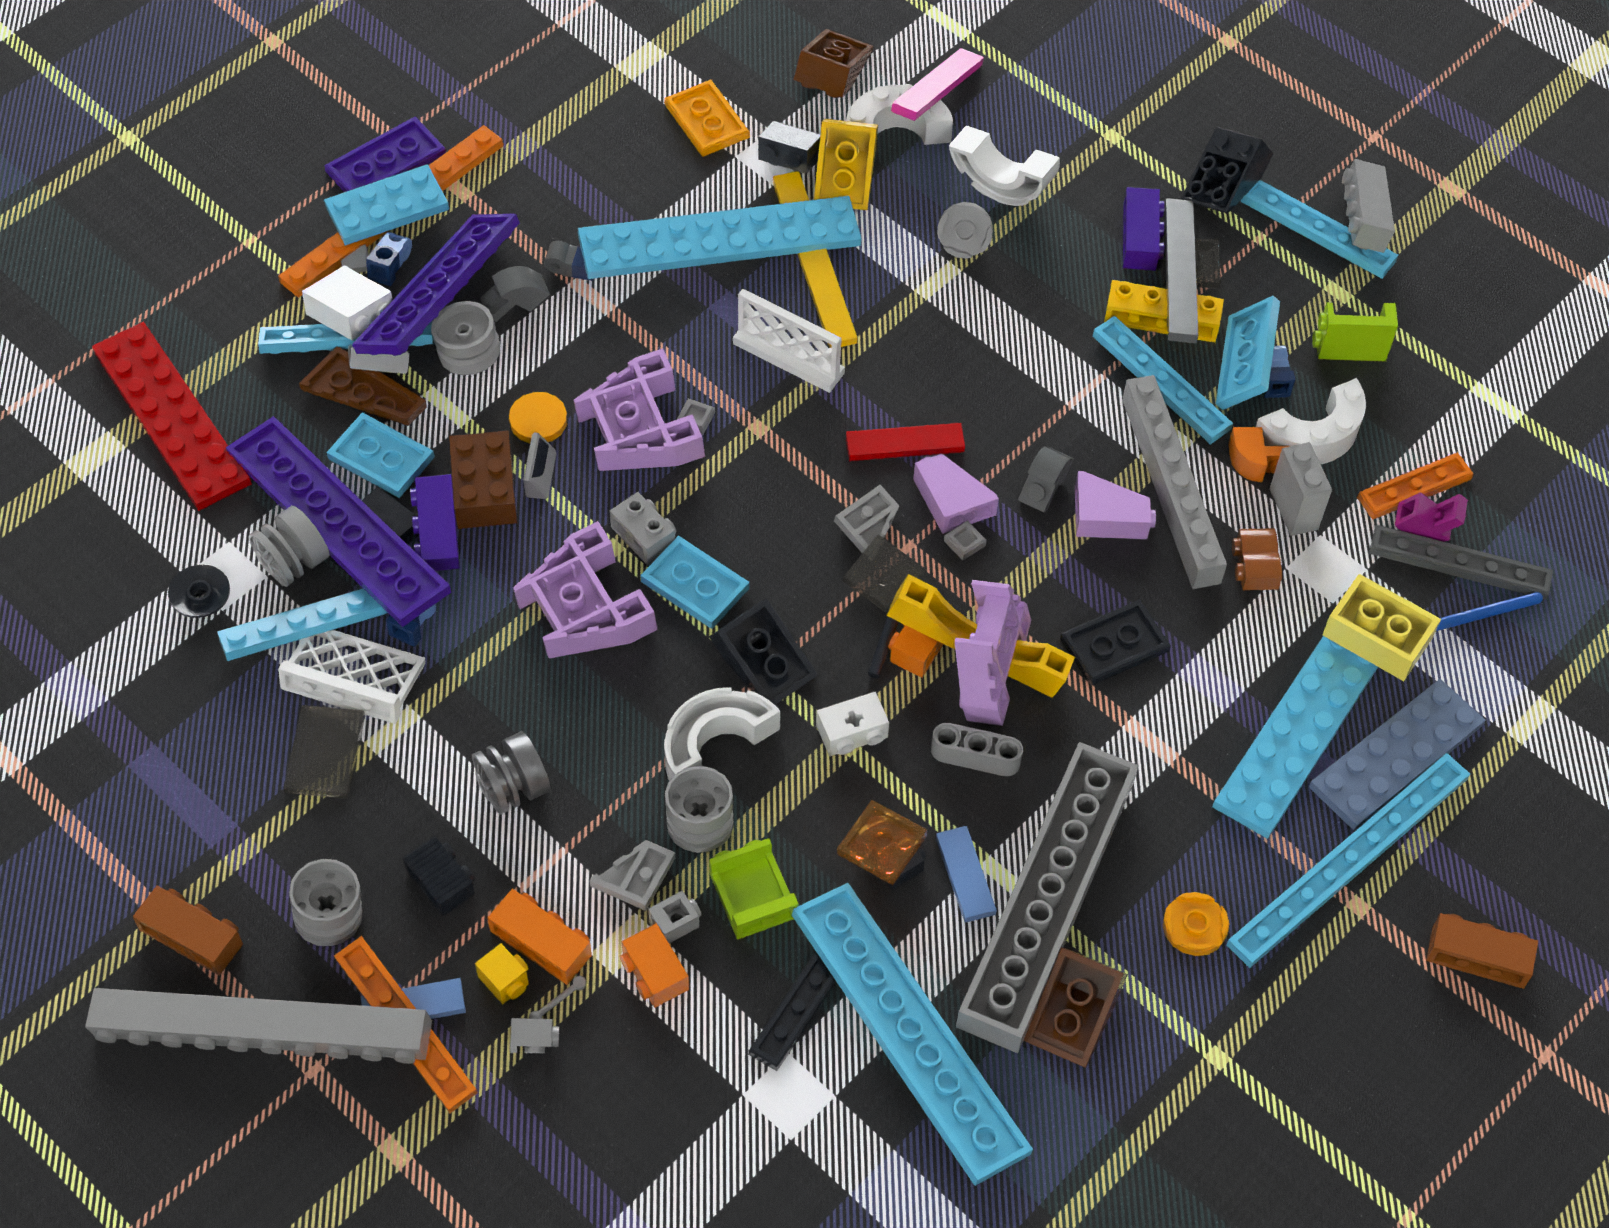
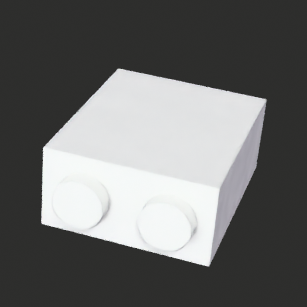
M346 266L302 291L306 315L350 340L359 337L392 302L390 290Z

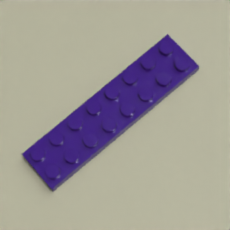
M473 214L352 344L356 354H389L398 356L408 350V346L423 333L426 326L432 320L438 317L439 312L447 303L453 300L455 294L469 282L474 273L483 267V263L498 250L502 242L511 236L512 231L520 224L517 215Z

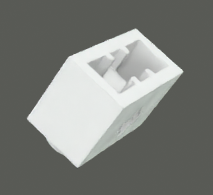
M872 692L817 710L816 727L830 757L836 754L845 755L857 747L867 744L876 745L882 742L885 738H888L889 721L876 692Z

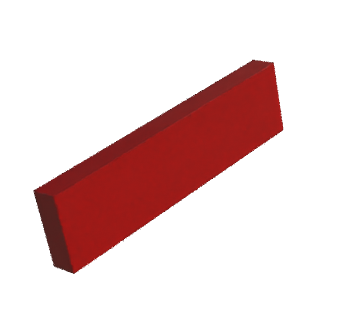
M961 423L846 432L849 461L965 452Z

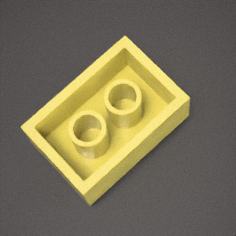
M1358 574L1329 616L1323 636L1400 680L1405 681L1433 639L1441 619L1363 575Z

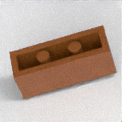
M157 885L133 915L138 929L220 976L243 945L238 933L239 928L225 918L221 921L214 918L212 913L201 904L196 903L193 906L186 902L184 896L178 891L171 888L166 891Z
M1440 913L1432 928L1426 961L1524 989L1533 975L1538 940L1528 938L1523 933H1510L1496 929L1491 924H1478L1467 921L1456 914Z

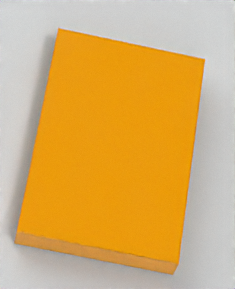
M711 79L664 98L665 106L702 157L750 138V131Z

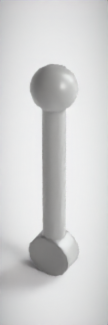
M576 976L570 987L539 1011H532L529 1014V1019H542L544 1014L575 990H583L586 986V979L583 976Z

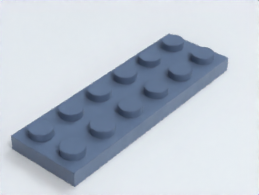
M1439 679L1313 779L1309 788L1355 831L1442 756L1452 752L1479 730L1486 720L1443 680Z

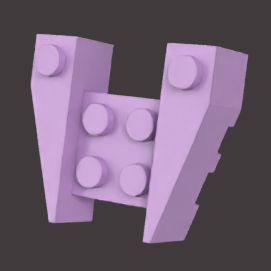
M663 348L634 358L628 362L627 368L618 374L616 372L606 377L607 381L594 390L590 388L574 399L578 422L596 418L606 441V444L594 448L599 471L679 466L705 457L703 438L693 415L665 424L655 403L654 397L675 391L673 370Z
M598 521L571 534L564 540V545L555 553L551 552L534 573H528L513 587L518 607L521 609L537 601L554 632L542 637L548 658L630 644L657 630L654 610L641 589L612 602L596 576L595 572L616 562L612 543Z
M972 580L971 585L978 604L976 615L977 629L975 633H971L969 639H955L960 686L959 706L963 708L967 721L1003 726L1010 701L1005 684L1017 640L1026 641L1031 617L1027 604L1021 601L1019 595L1013 594L1014 589L1009 584Z

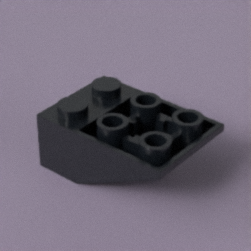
M1216 127L1181 200L1193 201V204L1228 214L1262 178L1273 156V152L1260 138Z

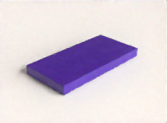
M415 116L324 166L326 173L343 192H347L427 164L429 165L444 155L446 148Z

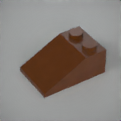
M825 29L801 50L793 80L801 82V85L806 88H817L825 91V94L830 97L843 98L851 90L871 55L874 46Z
M1061 947L1024 1041L1086 1068L1116 1005L1128 974L1068 948Z

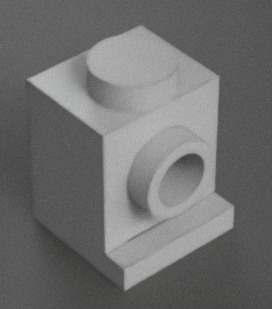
M683 890L648 908L650 925L652 926L657 923L670 946L671 942L699 928V917L702 915L700 908L693 898L688 900ZM674 919H680V920H678V921L672 923V921H673Z
M511 1018L510 1053H518V1046H524V1053H545V1047H559V1026H553V1019Z

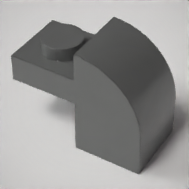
M514 266L503 269L493 275L492 278L495 285L481 296L480 299L483 306L489 309L494 321L497 322L515 305L531 312L550 293L540 273L528 267Z
M1043 447L1036 455L1027 472L1029 475L1018 501L1042 512H1047L1058 485L1064 484L1074 458L1050 447Z

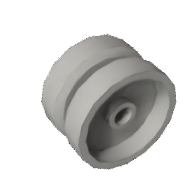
M471 301L453 303L443 308L439 312L438 317L432 322L431 334L443 367L450 372L459 375H473L487 370L496 362L500 354V341L493 316L489 309L482 304Z

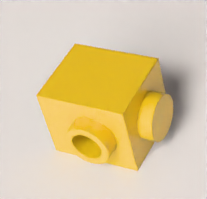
M502 943L475 963L478 978L502 1004L509 999L514 1000L518 998L529 984L526 972L528 970L527 964L518 954L512 956Z

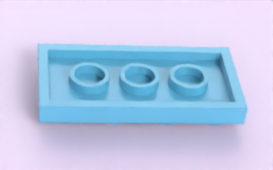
M428 164L324 199L325 207L344 245L449 210L448 201Z
M1274 296L1268 297L1228 317L1216 397V405L1222 410L1268 391L1280 301Z

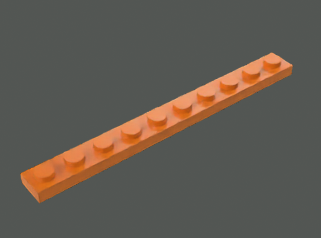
M483 125L428 165L441 190L444 191L502 148L503 140ZM388 231L348 245H344L337 232L278 275L279 281L299 298L303 295V290L340 268L342 259L362 245L368 247Z

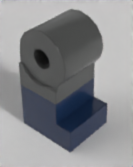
M553 241L550 243L544 260V266L547 270L562 276L594 281V279L587 278L581 247L569 245L563 241Z

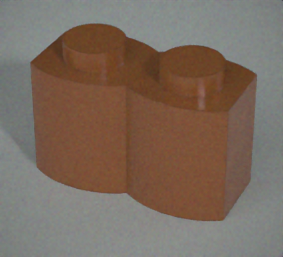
M1275 528L1239 529L1237 538L1232 539V555L1237 556L1239 562L1235 565L1236 581H1241L1243 590H1279L1282 580V567Z

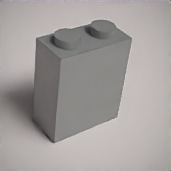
M1310 442L1282 448L1270 485L1271 494L1290 536L1319 529L1332 492L1329 481Z

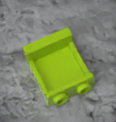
M1326 302L1324 312L1319 313L1318 331L1314 330L1312 345L1313 348H1317L1318 359L1386 361L1398 328L1396 304L1384 303L1380 316L1335 315L1333 303Z
M770 839L750 841L744 847L737 850L721 851L709 860V874L737 940L794 920L792 912L799 904L795 894H790L773 856Z

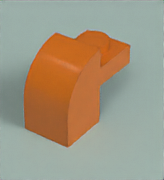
M1233 427L1228 444L1230 460L1234 469L1244 478L1255 482H1263L1265 473H1275L1282 448L1289 447L1265 446L1262 427Z

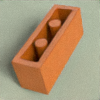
M512 888L487 917L490 932L566 985L569 984L592 956L590 939L583 931L577 928L572 930L566 926L558 914L551 910L546 912L540 908L537 901L527 893L521 895Z

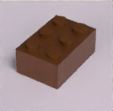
M509 431L449 436L454 510L458 529L517 523Z

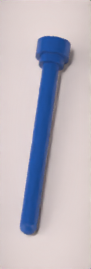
M1534 592L1441 617L1436 631L1536 605L1542 602L1543 596L1539 592Z

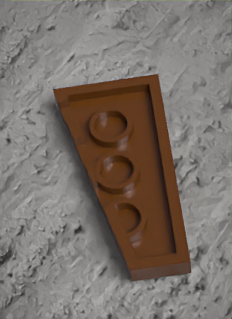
M338 346L299 383L302 391L407 426L427 408L425 399L381 372L350 368L348 352Z

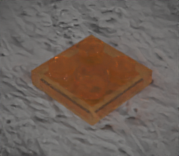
M871 800L838 846L837 855L893 885L927 837V829Z

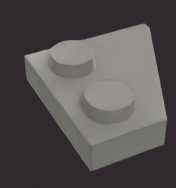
M879 485L837 514L834 522L871 563L880 549L899 505Z

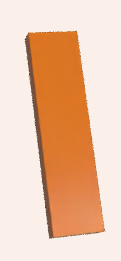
M1457 452L1360 491L1357 499L1372 520L1396 511L1399 502L1421 492L1425 496L1430 497L1471 480L1474 473Z

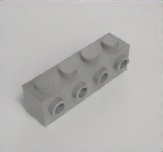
M1354 159L1351 167L1345 169L1342 177V184L1345 185L1344 200L1347 201L1346 216L1349 217L1348 232L1351 233L1352 245L1360 249H1370L1384 253L1395 232L1385 166Z

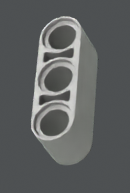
M942 723L935 727L933 731L931 753L936 760L943 763L1001 776H1012L1020 768L1023 746L1019 740L1010 736L952 723ZM940 741H949L952 744L945 745L942 744ZM971 748H980L983 751L976 752L973 751ZM1008 754L1011 755L1013 758L1007 759L1004 758L1002 755Z

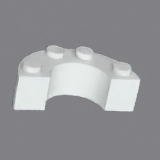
M910 84L878 86L866 92L852 104L846 117V121L876 124L878 125V133L893 127L912 130L922 138L924 145L951 143L953 118L949 109L941 100L915 121L891 111L892 103L913 87Z
M965 126L949 145V150L956 167L961 174L966 172L973 180L971 185L982 194L1006 205L1021 206L1036 199L1055 177L1060 164V157L1039 150H1035L1024 164L1014 162L1003 156L996 149L989 133L969 126Z
M1355 378L1332 388L1325 408L1328 416L1322 420L1313 422L1300 420L1291 416L1282 408L1258 418L1256 427H1262L1265 446H1294L1310 442L1320 464H1325L1341 457L1353 445L1365 414V394L1361 384Z
M716 688L690 698L678 708L668 724L664 740L665 767L668 780L670 781L678 772L684 769L702 766V758L699 751L710 738L721 734H736L745 737L755 745L779 731L780 710L765 697L749 690L747 693L732 691V688Z

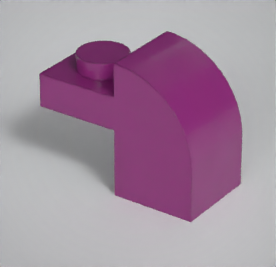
M1420 492L1399 502L1395 527L1407 533L1443 542L1450 540L1451 529L1464 524L1468 500L1458 494L1436 504Z

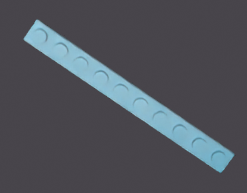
M1446 753L1228 940L1226 946L1251 968L1466 782L1470 773Z

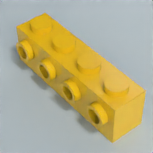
M1112 280L1104 322L1116 316L1128 328L1168 334L1167 289ZM1197 294L1198 340L1216 342L1224 299Z

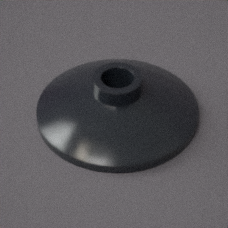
M204 564L183 569L172 579L168 588V598L174 610L190 618H202L216 613L226 604L230 595V583L224 572L214 566Z

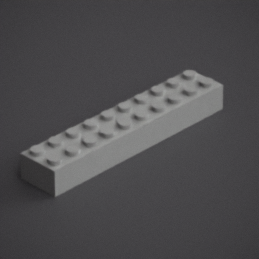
M1078 743L960 1007L956 1028L1015 1053L1019 1052L1061 947H1064L1132 789L1139 765L1084 743Z

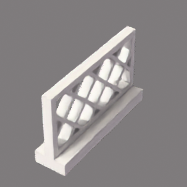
M745 289L740 291L738 294V331L733 336V344L830 393L845 372V367L840 365L841 337ZM749 304L753 305L757 311H754ZM773 316L777 317L782 323L779 324ZM763 317L769 326H766L760 318ZM787 329L794 338L791 339L785 330ZM799 329L803 330L806 336H803ZM823 341L831 344L832 348H828ZM809 342H812L818 351H815Z
M330 630L303 638L289 661L283 660L278 669L280 687L292 693L396 724L401 715L400 708L425 665V657ZM315 636L327 639L329 643L313 648L311 641ZM349 645L357 650V652L341 656L338 649ZM329 651L334 652L336 658L323 663L320 662L317 656ZM375 654L384 656V661L370 665L367 657ZM311 657L316 664L310 667L298 665L299 661ZM361 659L365 667L349 672L346 664ZM402 663L414 665L412 670L400 674L395 667ZM341 666L344 674L334 676L326 673L325 670ZM387 668L391 669L394 676L381 680L377 679L375 672ZM369 674L373 682L364 685L354 682L353 679ZM396 683L400 687L398 694L382 689Z

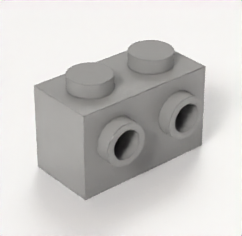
M639 492L610 510L611 528L647 566L654 562L675 540L676 528L668 518L664 519L658 513L654 503L650 499L645 500Z

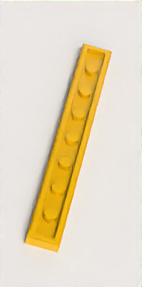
M799 171L773 176V185L780 204L809 201ZM820 249L798 253L797 255L822 328L841 337V347L857 344V335L827 250Z

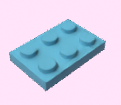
M362 412L327 451V456L332 462L400 498L415 481V477H418L434 459V452Z
M677 536L640 575L643 584L711 629L749 590V581L680 536Z

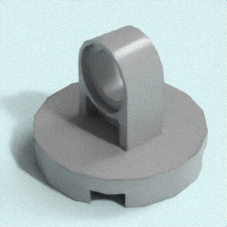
M961 202L953 204L944 211L938 223L937 235L946 252L957 258L968 259L987 249L992 239L993 224L991 217L984 208L975 203Z

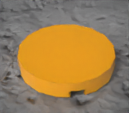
M533 392L523 395L514 402L510 408L509 423L513 434L524 442L530 444L534 432L539 433L547 442H552L562 435L567 426V411L564 403L556 396L546 392Z
M1191 892L1181 894L1168 905L1162 925L1165 936L1173 947L1185 954L1201 956L1209 955L1220 948L1228 934L1229 920L1226 910L1222 905L1220 907L1214 898L1207 894Z

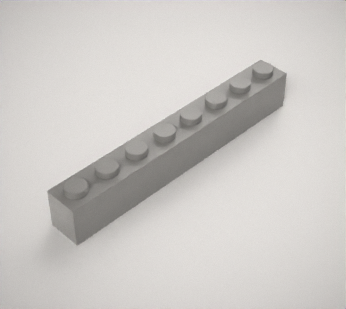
M1154 375L1126 380L1122 401L1192 589L1221 584L1227 563Z

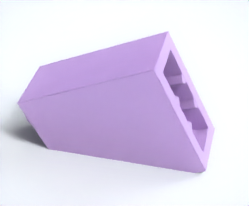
M943 454L925 457L915 463L913 480L942 534L952 531L967 520L973 524L996 516L999 500L997 495Z
M1078 471L1075 483L1076 537L1148 538L1150 528H1154L1156 523V511L1151 510L1149 497L1087 472Z

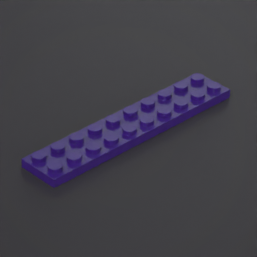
M274 416L226 447V451L283 510H286L291 505L296 506L310 519L324 539L329 555L402 627L452 593L450 585Z

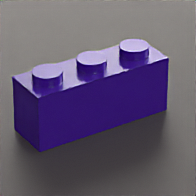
M1126 188L1123 204V268L1156 271L1158 259L1163 260L1164 243H1160V238H1163L1164 222H1160V217H1163L1164 201H1160V189Z
M449 474L415 477L416 488L410 489L412 507L417 506L418 516H412L414 534H419L420 543L414 544L415 552L434 571L460 569L452 476Z

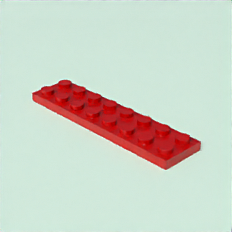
M144 321L92 346L94 354L198 511L252 484L246 471L226 451L227 443Z

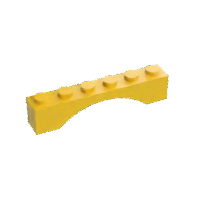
M909 574L896 592L887 613L888 617L955 649L956 638L969 639L971 633H975L977 629V624L954 609L943 598L937 588ZM1017 640L1007 676L1053 698L1066 682L1075 657L1048 643Z

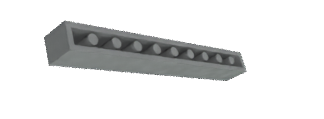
M94 988L85 1027L95 1036L96 1040L105 1043H115L116 1039H127L130 1043L136 1045H148L149 1041L161 1042L165 1046L175 1048L181 1047L182 1043L194 1044L195 1047L205 1050H213L215 1046H227L228 1049L236 1052H247L248 1048H258L268 1054H280L282 1050H287L306 1057L314 1056L316 1052L327 1053L328 1056L337 1059H346L348 1055H360L362 1059L369 1061H380L382 1057H389L401 1063H414L415 1059L426 1060L432 1020L426 1010Z

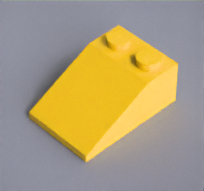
M824 119L822 121L814 200L849 196L853 209L868 210L878 125Z

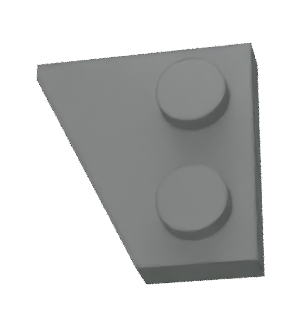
M645 840L636 846L630 854L623 855L614 861L613 866L599 876L597 873L593 875L590 879V887L646 911L675 860V852Z

